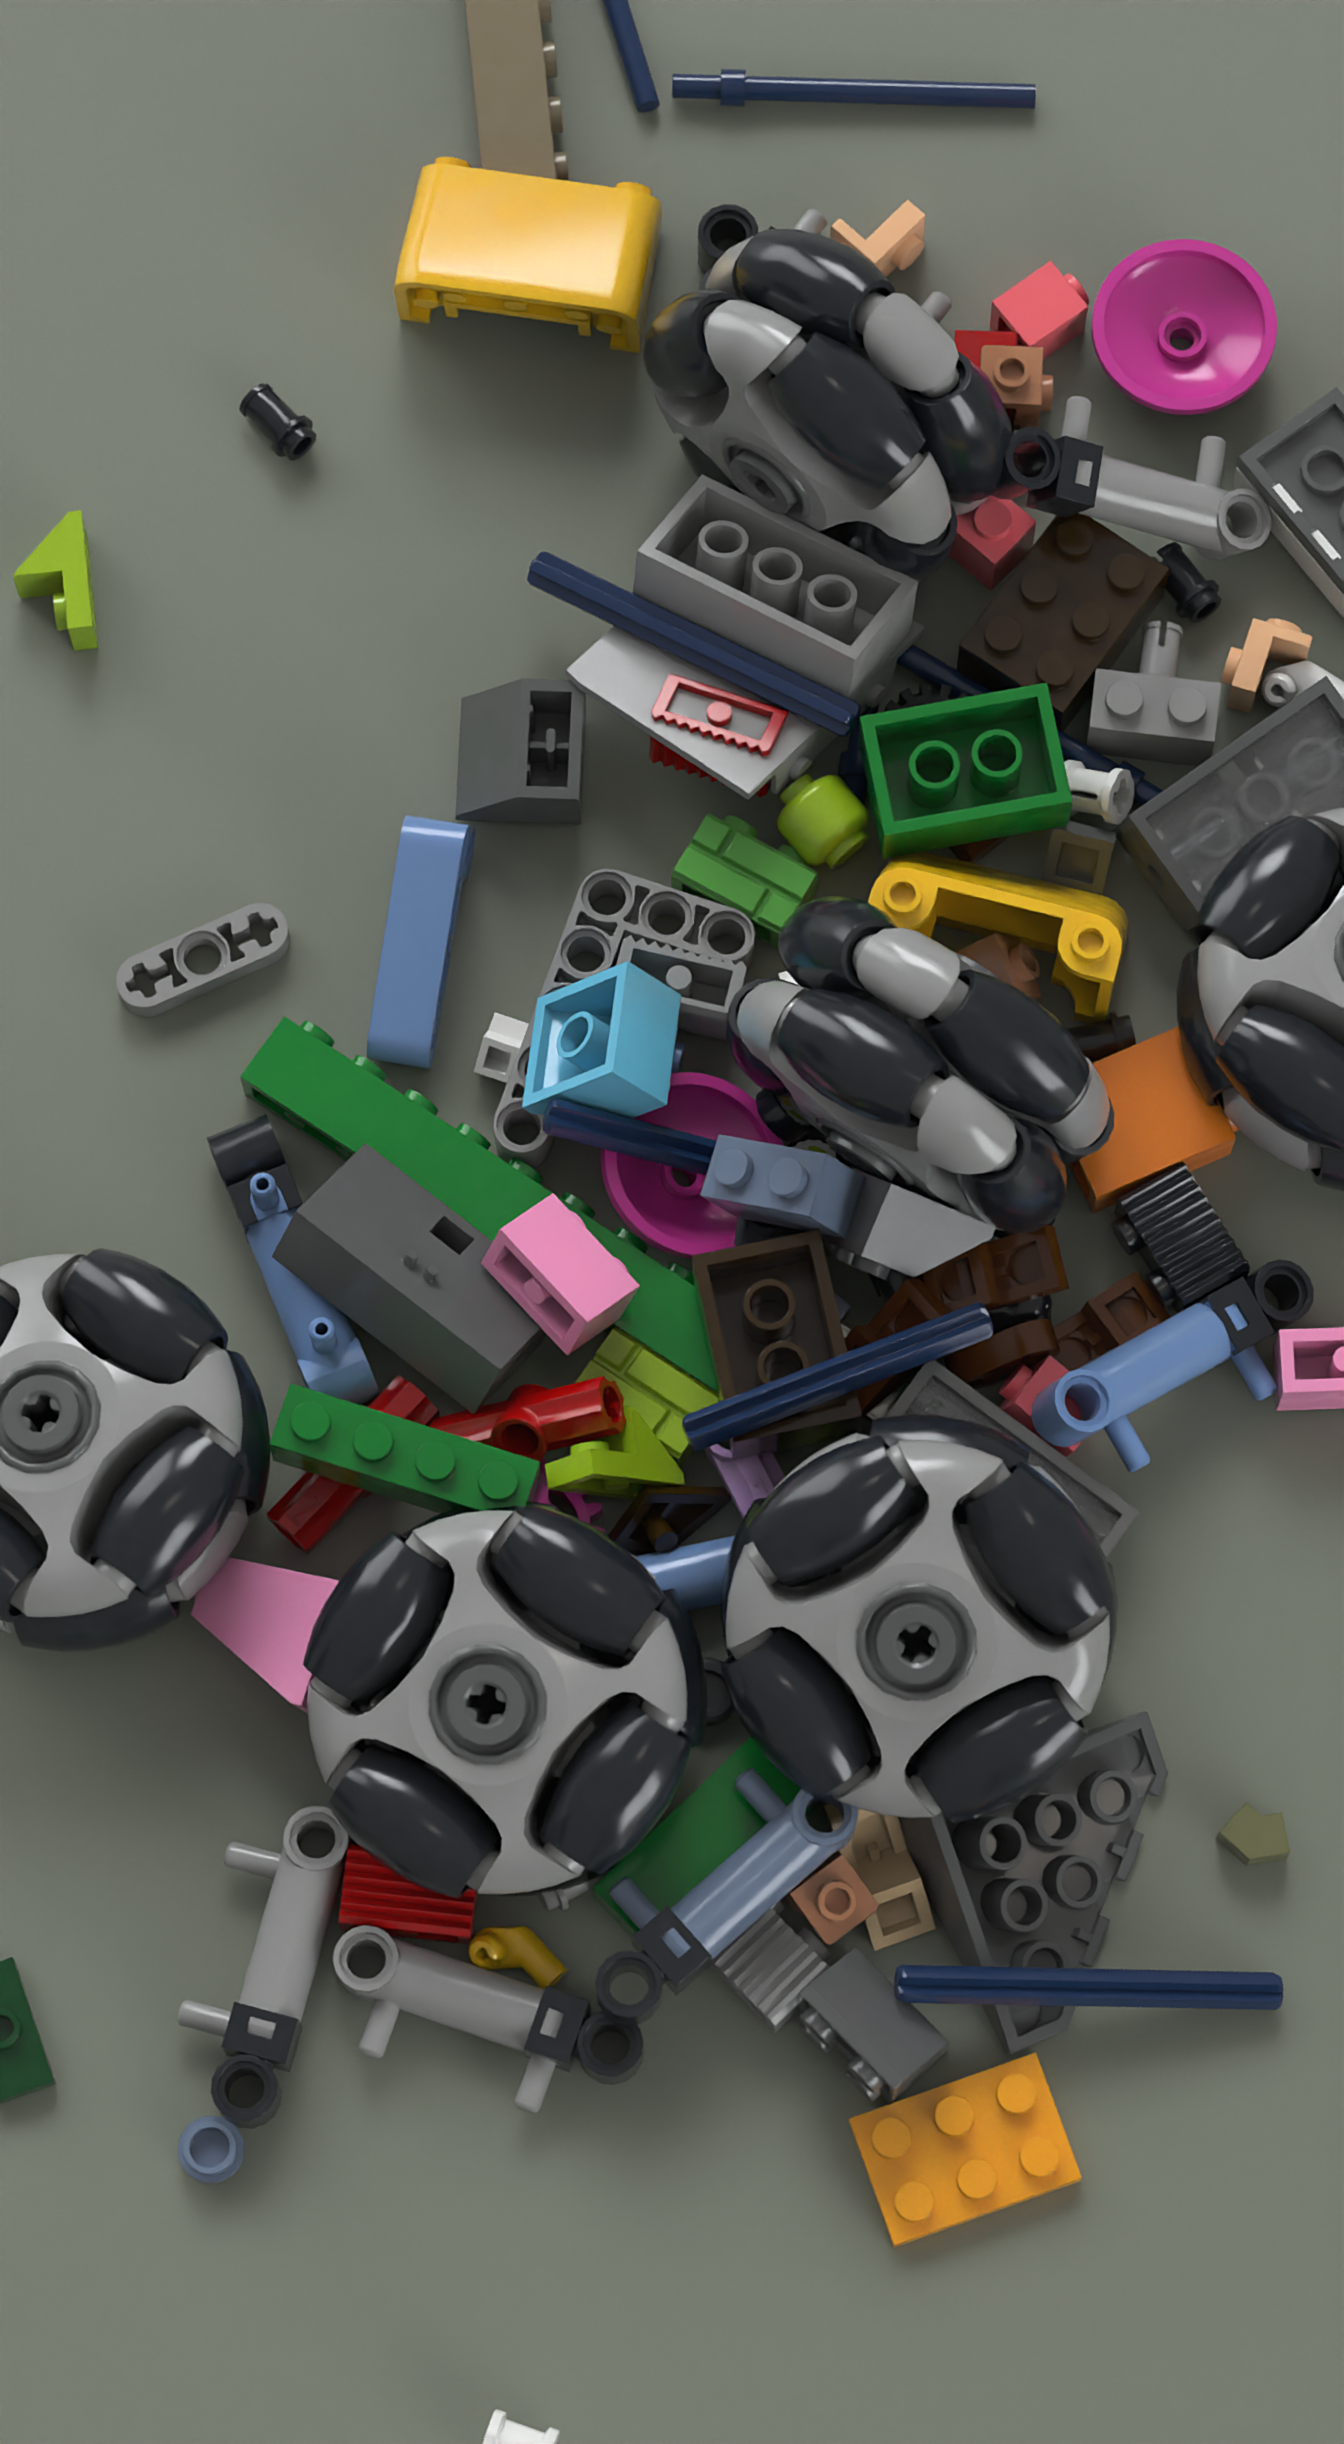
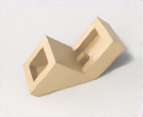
M832 1804L824 1806L832 1832L841 1825L843 1820L839 1810ZM857 1808L858 1817L853 1838L838 1853L844 1855L878 1903L877 1911L863 1921L874 1951L935 1930V1923L922 1879L908 1852L898 1817L881 1815Z

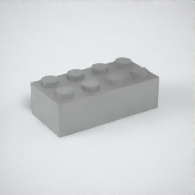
M702 474L638 549L633 594L855 701L910 633L918 581L901 572L879 565L870 557L788 516L769 511L753 499Z

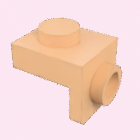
M907 200L866 240L840 218L830 227V238L862 254L887 277L896 267L900 270L909 267L922 252L925 246V214Z
M1253 618L1243 650L1231 646L1220 682L1231 685L1226 707L1250 714L1267 660L1271 659L1288 665L1306 661L1312 636L1302 633V630L1297 625L1283 619L1272 618L1265 622Z

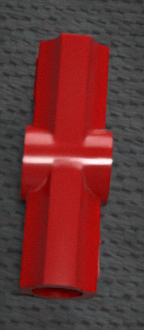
M399 1374L368 1406V1408L428 1427L434 1418L440 1416L439 1410L431 1403L427 1396L413 1383L407 1381ZM306 1472L271 1508L266 1517L289 1542L308 1555L360 1499L367 1498L373 1492Z
M605 1376L553 1389H547L536 1384H523L515 1388L505 1401L482 1406L475 1414L465 1410L434 1418L429 1427L541 1461L547 1451L621 1433L625 1426L626 1418L623 1408L624 1398L615 1380L608 1381Z

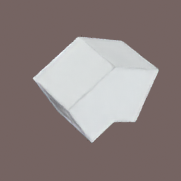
M495 1012L489 1029L483 1037L474 1072L507 1083L529 1024Z

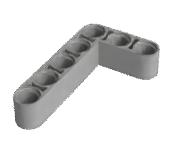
M607 868L596 870L584 879L579 888L539 997L616 966L622 941L630 935L635 942L644 938L647 945L654 941L657 942L660 948L669 944L672 951L681 947L684 953L693 949L697 956L705 952L709 959L718 955L722 962L730 958L734 965L743 961L748 972L753 964L755 954V931L753 924L746 914L737 909L619 870ZM606 895L615 896L624 904L621 910L611 915L599 914L593 910L591 905L596 899ZM663 915L675 916L684 924L679 931L670 935L659 934L650 926L653 920ZM727 934L737 937L743 943V946L736 953L726 955L714 951L710 943L716 937ZM583 952L595 953L603 960L600 967L590 972L578 971L571 966L570 962L573 957ZM536 1006L500 1100L493 1124L495 1145L500 1158L507 1163L512 1158H517L532 1168H536L546 1160L556 1139V1136L548 1135L543 1131L544 1115L531 1114L522 1108ZM520 1123L531 1124L540 1131L537 1139L526 1145L514 1144L508 1140L506 1134L511 1127Z

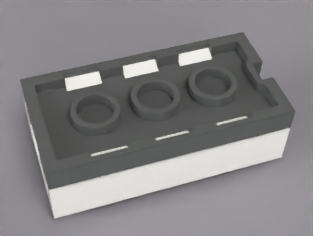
M1335 387L1238 457L1233 486L1235 489H1251L1260 494L1266 501L1271 512L1272 527L1270 531L1344 618V395Z

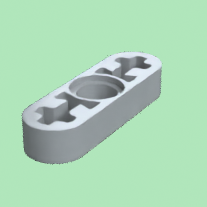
M253 903L129 957L122 963L116 974V988L122 1004L129 1012L137 1016H155L276 963L285 955L290 944V933L286 918L278 908L271 904ZM261 922L265 929L277 928L270 933L271 944L261 947L257 940H250L240 944L237 947L241 959L232 961L229 945L223 935L232 932L234 944H237L252 936L250 926L254 923ZM199 945L213 946L221 954V962L217 969L206 975L195 974L185 965L187 954L191 949ZM174 958L178 976L184 984L175 987L172 975L154 984L156 994L152 997L145 998L140 990L129 992L137 986L135 976L140 973L146 972L151 980L169 974L165 961Z

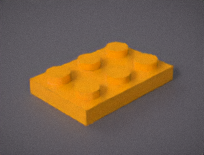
M1036 2052L860 2114L848 2120L893 2248L1074 2184L1082 2179Z

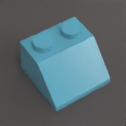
M626 961L537 998L522 1108L531 1114L544 1115L548 1103L560 1099L635 1118L666 1106L670 1090L681 994L634 964Z

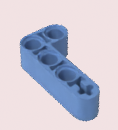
M406 815L404 818L369 1026L367 1059L425 1069L431 1068L436 1049L462 882H466L468 879L473 857L475 826Z

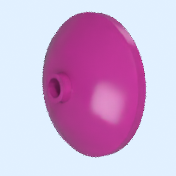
M1174 239L1145 246L1133 252L1115 266L1106 277L1097 294L1092 315L1091 333L1098 361L1108 378L1120 391L1139 404L1156 411L1176 415H1193L1223 408L1244 396L1255 386L1266 371L1272 358L1277 336V317L1273 299L1267 286L1259 274L1245 260L1226 248L1213 243L1193 239ZM1176 338H1184L1192 346L1182 351L1175 349L1170 342Z
M672 1073L667 1105L633 1118L716 1141L718 1135L721 1134L783 1146L781 1138L776 1136L761 1119L757 1111L756 1101L749 1094L726 1080L703 1073ZM601 1148L602 1177L609 1199L621 1219L641 1239L663 1252L692 1259V1255L736 1247L734 1239L738 1218L700 1196L706 1178L705 1175ZM673 1170L681 1171L687 1176L689 1187H682L675 1182Z

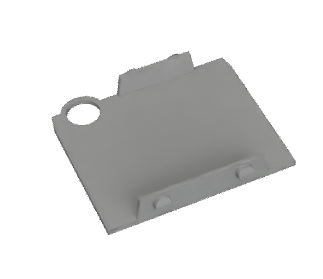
M912 620L910 633L855 700L861 707L860 715L868 707L873 709L885 697L888 688L891 686L897 659L924 634L925 627ZM615 626L566 669V677L581 691L748 800L770 779L771 792L774 794L781 791L792 779L795 781L799 779L810 768L812 760L838 736L789 712L770 755L761 757L758 751L749 753L746 747L737 749L734 743L725 745L723 739L714 741L711 735L702 737L699 731L690 733L687 727L678 729L675 723L666 725L663 719L654 721L651 716V710L670 673L766 704L779 706ZM678 688L667 711L710 724L706 717L707 708L716 700ZM729 705L732 709V719L728 725L719 728L761 740L770 718Z

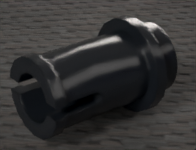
M262 383L257 385L247 393L240 403V413L245 417L247 416L273 442L272 450L277 456H287L290 460H296L306 454L316 440V433L312 430V420L305 415L298 416L273 391L269 384L266 383L265 385Z
M1178 542L1169 543L1159 549L1157 554L1163 559L1160 563L1169 568L1165 589L1178 604L1176 606V613L1181 618L1188 617L1192 623L1206 619L1221 604L1222 599L1217 594L1219 585L1214 580H1206L1183 552Z
M1114 1011L1109 1013L1110 1019L1068 1028L1067 1030L1080 1047L1084 1056L1091 1062L1136 1045L1129 1015L1117 1017Z

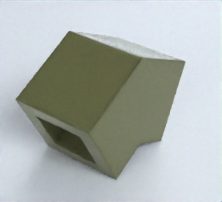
M1247 1802L1219 1831L1216 1837L1220 1843L1246 1866L1284 1860L1290 1854L1282 1812L1262 1816Z

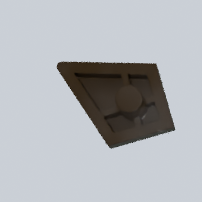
M644 1485L608 1536L625 1549L641 1555L654 1552L666 1553L673 1548H677L728 1504L732 1497L724 1487Z

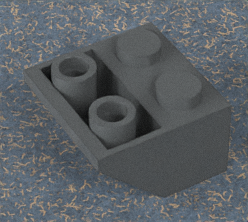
M522 678L461 698L456 820L581 825L586 694L571 680Z
M856 1947L800 1992L798 2012L801 2014L799 2018L802 2021L799 2025L800 2030L821 2052L827 2054L834 2048L848 2062L846 2066L849 2070L845 2075L871 2102L879 2095L888 2104L896 2102L948 2049L949 2041L911 2003H903L895 1998L894 1985Z

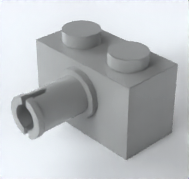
M1161 621L1147 622L1143 625L1142 629L1143 643L1139 673L1096 668L1086 745L1102 755L1199 766L1212 756L1216 736L1221 683L1177 678L1180 640L1183 637L1182 627L1175 623L1167 622L1164 646H1159Z

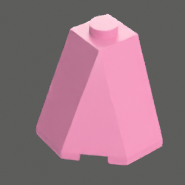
M228 1557L210 1581L194 1595L195 1603L191 1615L286 1700L308 1714V1683L314 1675L304 1667L303 1661L313 1626L326 1599L339 1580Z

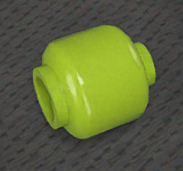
M807 773L793 782L779 797L786 806L777 817L776 827L807 865L819 866L826 863L830 869H834L850 858L869 839V835L864 830L869 823L870 814L846 783L837 775H826L814 781Z

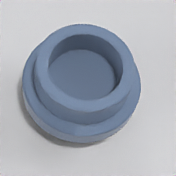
M204 2116L194 2120L184 2129L178 2142V2157L182 2167L192 2178L203 2183H219L229 2179L237 2172L244 2159L245 2145L240 2131L232 2122L219 2116Z

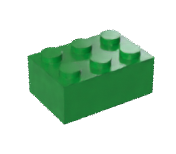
M1047 683L860 716L858 743L882 859L1069 824L1072 797Z

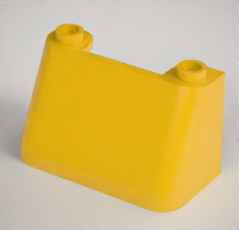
M438 157L435 159L434 164L426 165L421 169L397 265L393 290L399 319L430 324L433 308L444 306L447 317L458 318L459 308L578 325L579 335L589 337L592 334V327L595 326L597 330L611 335L610 349L640 353L663 215L662 204L660 200L651 195L652 191L649 187L639 183L620 182L615 187L471 168V165L462 159Z
M925 851L894 857L876 879L871 889L868 903L886 912L898 928L917 931L931 939L936 924L986 937L996 933L1016 938L1031 948L1057 954L1051 984L1064 986L1071 993L1075 1004L1074 1020L1088 1024L1106 1020L1128 936L1129 921L1125 910L1116 901L1106 896Z

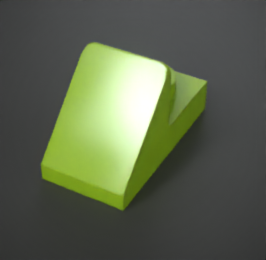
M69 511L19 566L13 575V580L20 598L53 595L57 630H68L74 651L99 648L88 533L82 511Z
M627 1405L623 1406L626 1423L621 1433L576 1444L570 1447V1456L545 1464L548 1490L633 1500L644 1485L683 1486L685 1481L683 1471L641 1415L632 1406Z

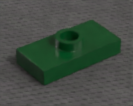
M13 1957L0 1961V2104L56 2084Z

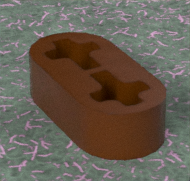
M1038 1319L1015 1325L992 1335L989 1339L960 1349L944 1358L946 1369L976 1390L1008 1378L1022 1363L1031 1368L1049 1355L1052 1357L1057 1356L1060 1353V1347L1051 1320Z

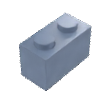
M719 1134L700 1196L740 1219L804 1231L819 1229L820 1234L846 1238L864 1177L826 1153Z

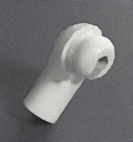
M1306 660L1269 671L1263 679L1261 688L1265 701L1272 706L1281 708L1325 676L1328 677L1344 699V681L1313 662Z

